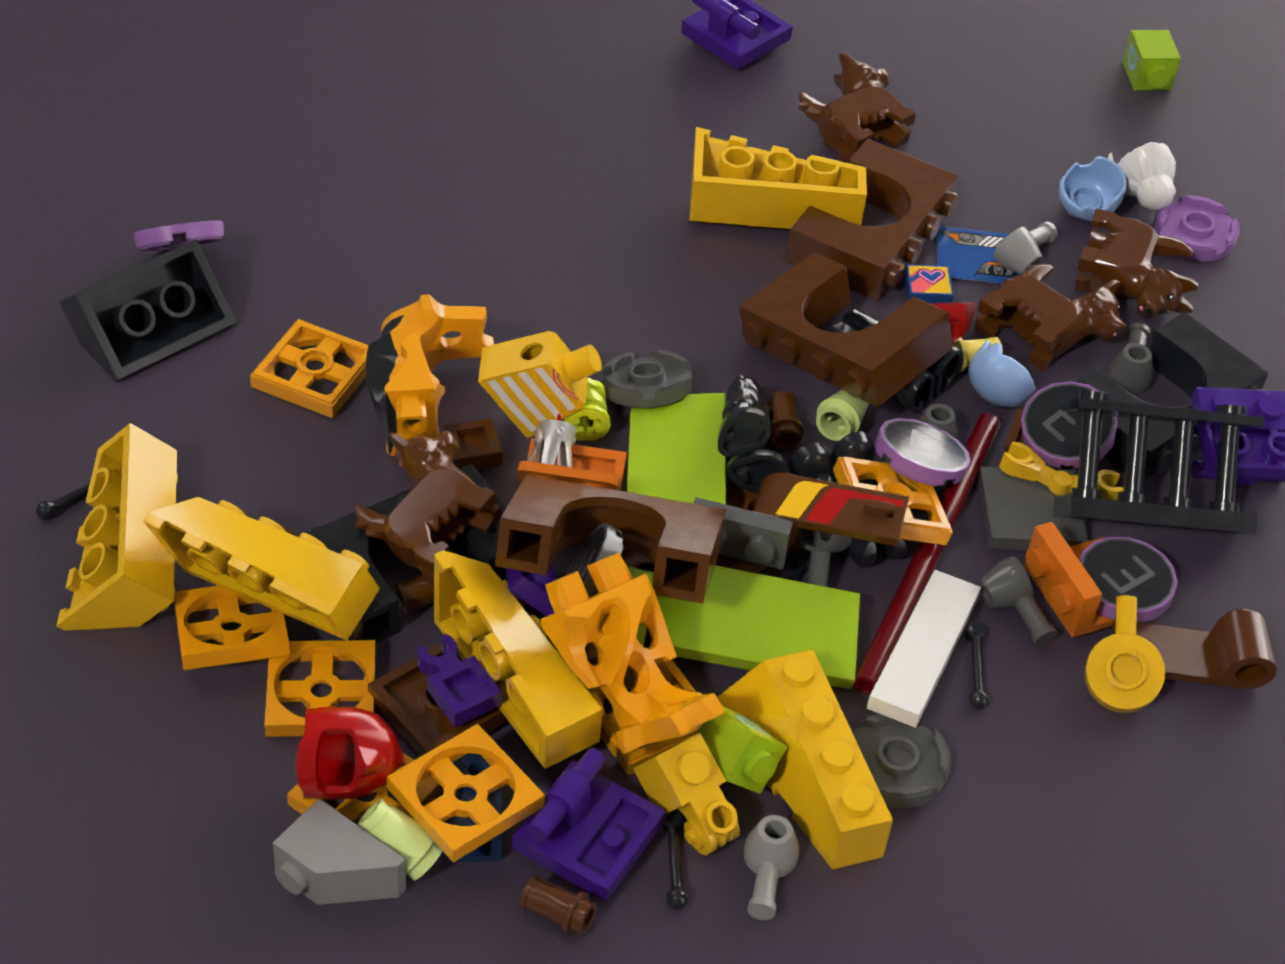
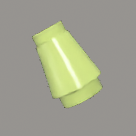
M840 390L822 401L818 406L817 428L823 436L833 441H839L848 434L858 432L869 403L851 396L846 391Z
M382 798L370 806L358 823L365 831L406 859V874L414 881L423 876L442 853L440 847L414 818L394 806L388 805Z

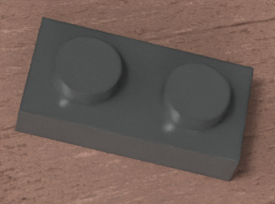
M695 497L693 504L726 509L719 554L783 570L788 554L793 521Z

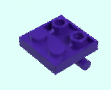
M692 0L702 10L682 20L681 33L736 69L744 67L791 40L793 30L792 25L751 0Z
M1197 387L1191 396L1193 410L1216 412L1217 405H1237L1247 407L1246 415L1264 417V427L1240 429L1236 485L1252 486L1257 481L1285 482V391ZM1197 425L1204 460H1194L1192 462V477L1195 479H1216L1220 427Z
M590 748L578 763L574 760L570 762L545 794L544 807L527 817L512 836V849L607 902L663 826L666 810L599 775L598 772L605 765L606 758L599 750Z

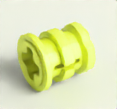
M590 378L587 379L586 403L581 409L564 418V422L573 425L577 429L575 438L578 441H595L603 437L611 426L610 416L607 413L605 387L600 381ZM590 420H593V426H592V427H591V424H590Z

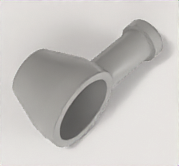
M1051 222L1041 223L1030 232L1024 226L1019 227L998 245L993 253V258L1003 267L1021 275L1023 271L1029 270L1030 265H1038L1041 262L1043 256L1038 246L1055 241L1058 235L1057 229Z
M779 815L764 817L750 831L744 844L743 857L745 863L750 870L756 873L753 897L749 900L747 911L750 916L758 920H770L775 917L777 908L775 896L778 878L791 873L798 862L799 842L794 829L786 818Z

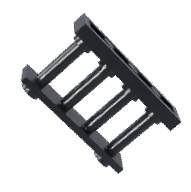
M1080 391L1079 398L1062 401L1061 411L1083 413L1077 488H1072V496L1054 497L1053 517L1233 534L1256 533L1257 514L1239 512V503H1235L1240 429L1264 427V417L1246 415L1247 407L1237 405H1217L1216 412L1115 402L1109 401L1108 392ZM1103 415L1129 418L1123 492H1118V501L1101 499L1102 490L1097 489ZM1149 420L1175 422L1169 497H1164V505L1148 504V495L1143 494ZM1195 424L1220 427L1215 501H1210L1209 509L1193 508L1194 499L1189 498Z

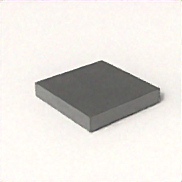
M980 467L978 484L989 549L1028 550L1035 526L1049 522L1054 523L1069 546L1088 541L1084 519L1053 517L1054 497L1072 496V493L1059 496L1052 493L1048 486L1038 481L1034 482L1012 477L1004 473L1000 467ZM1060 470L1070 475H1075L1074 470Z

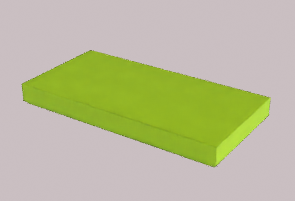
M725 393L688 394L683 399L669 405L652 408L631 407L627 492L692 504L695 497L726 504V456H723L718 451L717 445L718 432L723 421L722 411L725 407Z
M715 566L703 604L657 596L677 657L751 671L763 660L814 650L830 686L851 689L855 682L860 593ZM650 635L649 647L651 646V643H652V637H651V635Z

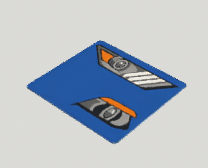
M939 227L937 232V265L949 266L951 278L1002 284L1005 279L1020 275L1003 267L993 258L994 251L1009 235L1008 233Z

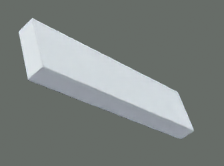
M934 570L870 694L866 709L909 726L917 727L978 600L981 590L980 586Z

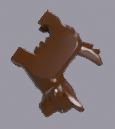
M840 53L839 59L842 73L834 75V81L844 96L828 104H823L803 92L799 94L800 103L798 109L818 124L820 137L823 138L824 144L829 145L832 150H835L839 158L845 163L849 162V159L867 138L875 142L879 138L883 139L893 148H897L909 140L912 131L907 126L914 124L916 112L911 108L903 106L892 93L886 90V87L889 85L888 72L883 68L874 69L865 62L853 60L846 53Z
M1096 208L1091 226L1096 228H1092L1088 246H1083L1077 270L1081 272L1077 274L1074 290L1083 292L1085 290H1095L1105 286L1112 280H1118L1121 284L1114 293L1115 297L1134 298L1137 301L1138 313L1143 317H1153L1156 314H1166L1172 311L1191 313L1193 306L1182 295L1183 293L1197 290L1198 283L1192 278L1178 275L1172 271L1154 268L1152 262L1155 256L1162 255L1190 257L1193 250L1183 243L1181 239L1158 235L1156 230L1149 224H1144L1139 219L1120 217L1114 212Z
M1030 265L1029 270L1023 271L1021 275L1005 279L998 290L990 291L980 300L977 311L981 314L976 318L974 329L990 338L997 336L998 328L1013 327V332L1018 333L1020 339L1026 340L1027 344L1035 346L1028 356L1027 362L1044 372L1050 367L1053 359L1067 352L1083 338L1096 336L1104 341H1112L1126 331V324L1119 317L1120 304L1114 295L1121 284L1120 281L1112 280L1103 287L1071 300L1042 283L1053 271L1052 265Z
M444 431L432 438L417 434L405 440L397 433L390 432L388 437L397 449L395 456L402 464L404 472L414 486L389 515L377 513L360 504L355 505L354 511L358 519L355 526L358 530L366 531L365 533L368 537L384 540L401 563L419 569L424 578L434 583V554L442 550L449 552L451 548L447 544V540L455 542L457 533L462 535L466 526L474 527L489 534L500 521L502 516L501 508L496 505L498 499L495 492L487 487L481 488L477 486L465 473L454 465L453 461L457 458L459 444L452 433Z

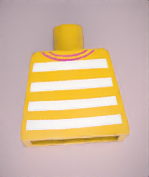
M546 331L482 348L478 382L523 435L529 438L535 435L540 421L557 420L559 413L562 414V419L584 406L586 403L588 376L600 372L602 364L594 346L589 344L571 352L555 332Z

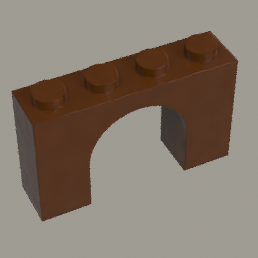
M867 138L849 159L848 163L866 167V203L887 211L898 221L886 226H863L846 221L810 205L790 228L785 262L795 266L813 252L846 266L850 290L879 301L889 287L894 289L898 285L906 264H914L926 239L930 241L934 239L944 216L948 218L952 216L959 200V194L955 193L958 175Z
M815 252L739 305L742 334L745 342L749 345L759 348L781 359L784 363L791 364L813 375L818 380L825 381L846 391L851 396L876 407L887 401L953 349L949 312L916 297H912L879 323L863 330L835 333L818 329L820 325L851 303L846 266Z
M526 474L500 518L495 566L547 576L560 551L571 546L583 544L598 525L607 523L622 532L621 538L623 539L622 544L624 548L644 554L655 562L652 586L657 596L703 604L719 557L726 509Z

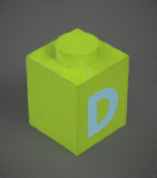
M1131 30L1122 63L1133 90H1172L1181 57L1169 30Z
M722 706L725 713L704 722L697 733H701L727 782L761 794L768 780L775 773L777 765L788 747L749 717Z

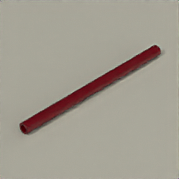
M983 413L978 417L965 445L971 462L964 477L956 484L949 480L939 500L951 529H953L980 467H982L1000 428V420L991 413ZM919 542L855 677L854 686L859 692L866 695L872 693L933 573L945 545Z

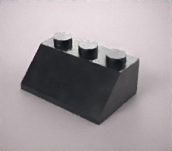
M197 239L59 302L80 345L115 381L237 322Z

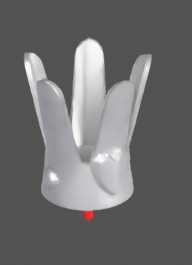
M561 413L557 415V420L540 421L535 433V448L528 461L533 462L537 454L536 462L554 465L557 456L559 466L572 467L571 447L576 442L575 434L577 429L573 425L561 421Z

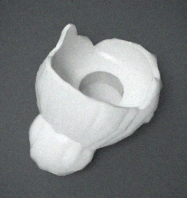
M1149 142L1137 147L1132 152H1128L1118 164L1126 175L1125 194L1136 196L1140 205L1148 210L1167 208L1172 203L1176 193L1175 185L1173 184L1176 161L1165 143ZM1112 152L1108 155V159L1113 161Z

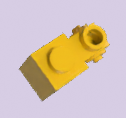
M700 732L633 768L651 803L666 810V813L675 809L683 813L687 819L684 823L685 839L700 854L709 855L717 847H723L726 842H731L740 836L737 812L733 805L727 802L719 785L726 782V779Z

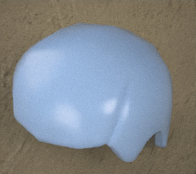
M1097 156L1091 163L1086 165H1080L1075 162L1059 181L1058 199L1070 216L1092 222L1096 208L1114 212L1119 207L1126 192V175L1117 163L1105 157Z
M986 340L970 362L968 369L970 383L978 395L993 406L1017 407L1022 405L1036 390L1032 377L1028 370L1015 359L1002 355V345L1000 343L990 346L991 342Z

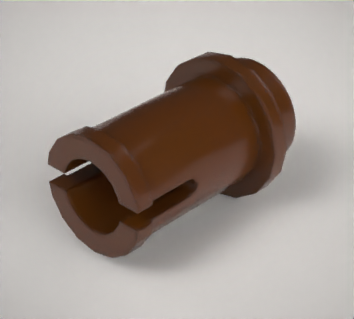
M776 391L770 395V399H767V405L770 407L771 425L769 441L778 449L789 450L800 443L804 435V427L797 417L795 395L790 391Z
M423 575L394 584L400 606L406 614L434 603V583L424 578Z
M537 874L529 879L520 898L521 909L531 911L562 926V932L568 936L574 933L584 935L590 928L597 910L596 903L590 901L588 893L580 891L576 895L544 880Z

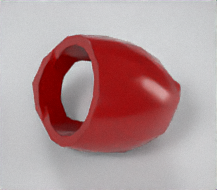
M328 706L305 709V732L297 747L295 762L299 787L303 791V799H353L371 795L387 784V776L402 766L403 753L391 727L378 714L355 707Z

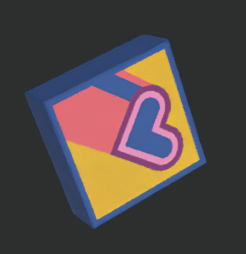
M906 264L904 282L907 301L912 297L927 303H950L953 301L954 293L949 266Z

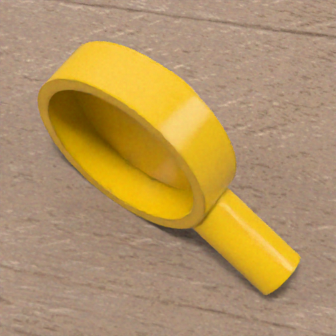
M1129 595L1116 597L1115 634L1102 639L1095 645L1089 654L1085 666V682L1092 697L1103 707L1119 713L1136 712L1150 705L1158 696L1165 680V665L1160 652L1150 641L1136 635L1137 597Z

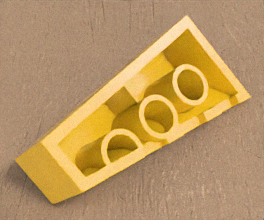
M696 127L689 221L790 229L811 205L854 224H862L867 197L866 167L816 155H811L807 160L796 158L787 148L773 145L771 151L747 146L748 139L731 135L729 141L710 137L711 130Z
M131 423L99 447L85 502L92 506L93 510L88 514L83 525L79 527L76 544L84 547L79 569L74 567L69 570L65 587L73 592L70 609L64 608L60 610L56 627L64 631L140 627L156 614L165 611L174 602L175 559L143 520L148 512L176 504V484L178 480L177 450Z
M195 497L148 512L143 520L184 572L344 640L349 639L380 590L368 571L369 564L356 553L349 550H342L341 554L331 551L320 540L307 533H301L299 537L287 533L277 522L261 516L258 521L247 517L237 506L224 500L215 504L203 498Z
M445 550L434 554L435 624L444 635L448 634L456 641L458 654L462 660L474 655L502 692V704L498 708L543 768L546 769L600 742L604 707L599 695L594 689L586 688L570 669L560 652H557L547 639L540 620L535 615L529 616L520 605L518 597L509 591L508 581H502L487 563Z
M814 650L763 660L717 697L723 707L749 717L788 747L778 763L775 773L766 785L774 795L780 794L793 811V820L832 870L884 856L893 818Z

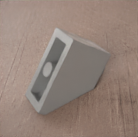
M320 798L273 842L275 875L280 884L295 895L302 893L317 905L399 898L406 891V859Z

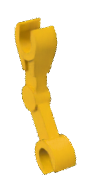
M1012 442L1008 453L1004 452L999 464L1000 469L1007 475L1034 482L1038 481L1048 486L1052 493L1059 496L1072 493V488H1077L1078 475H1070L1060 470L1056 471L1045 465L1046 463L1031 448L1020 442ZM1108 469L1098 472L1097 489L1102 490L1101 499L1118 501V492H1123L1124 487H1115L1120 477L1119 473Z

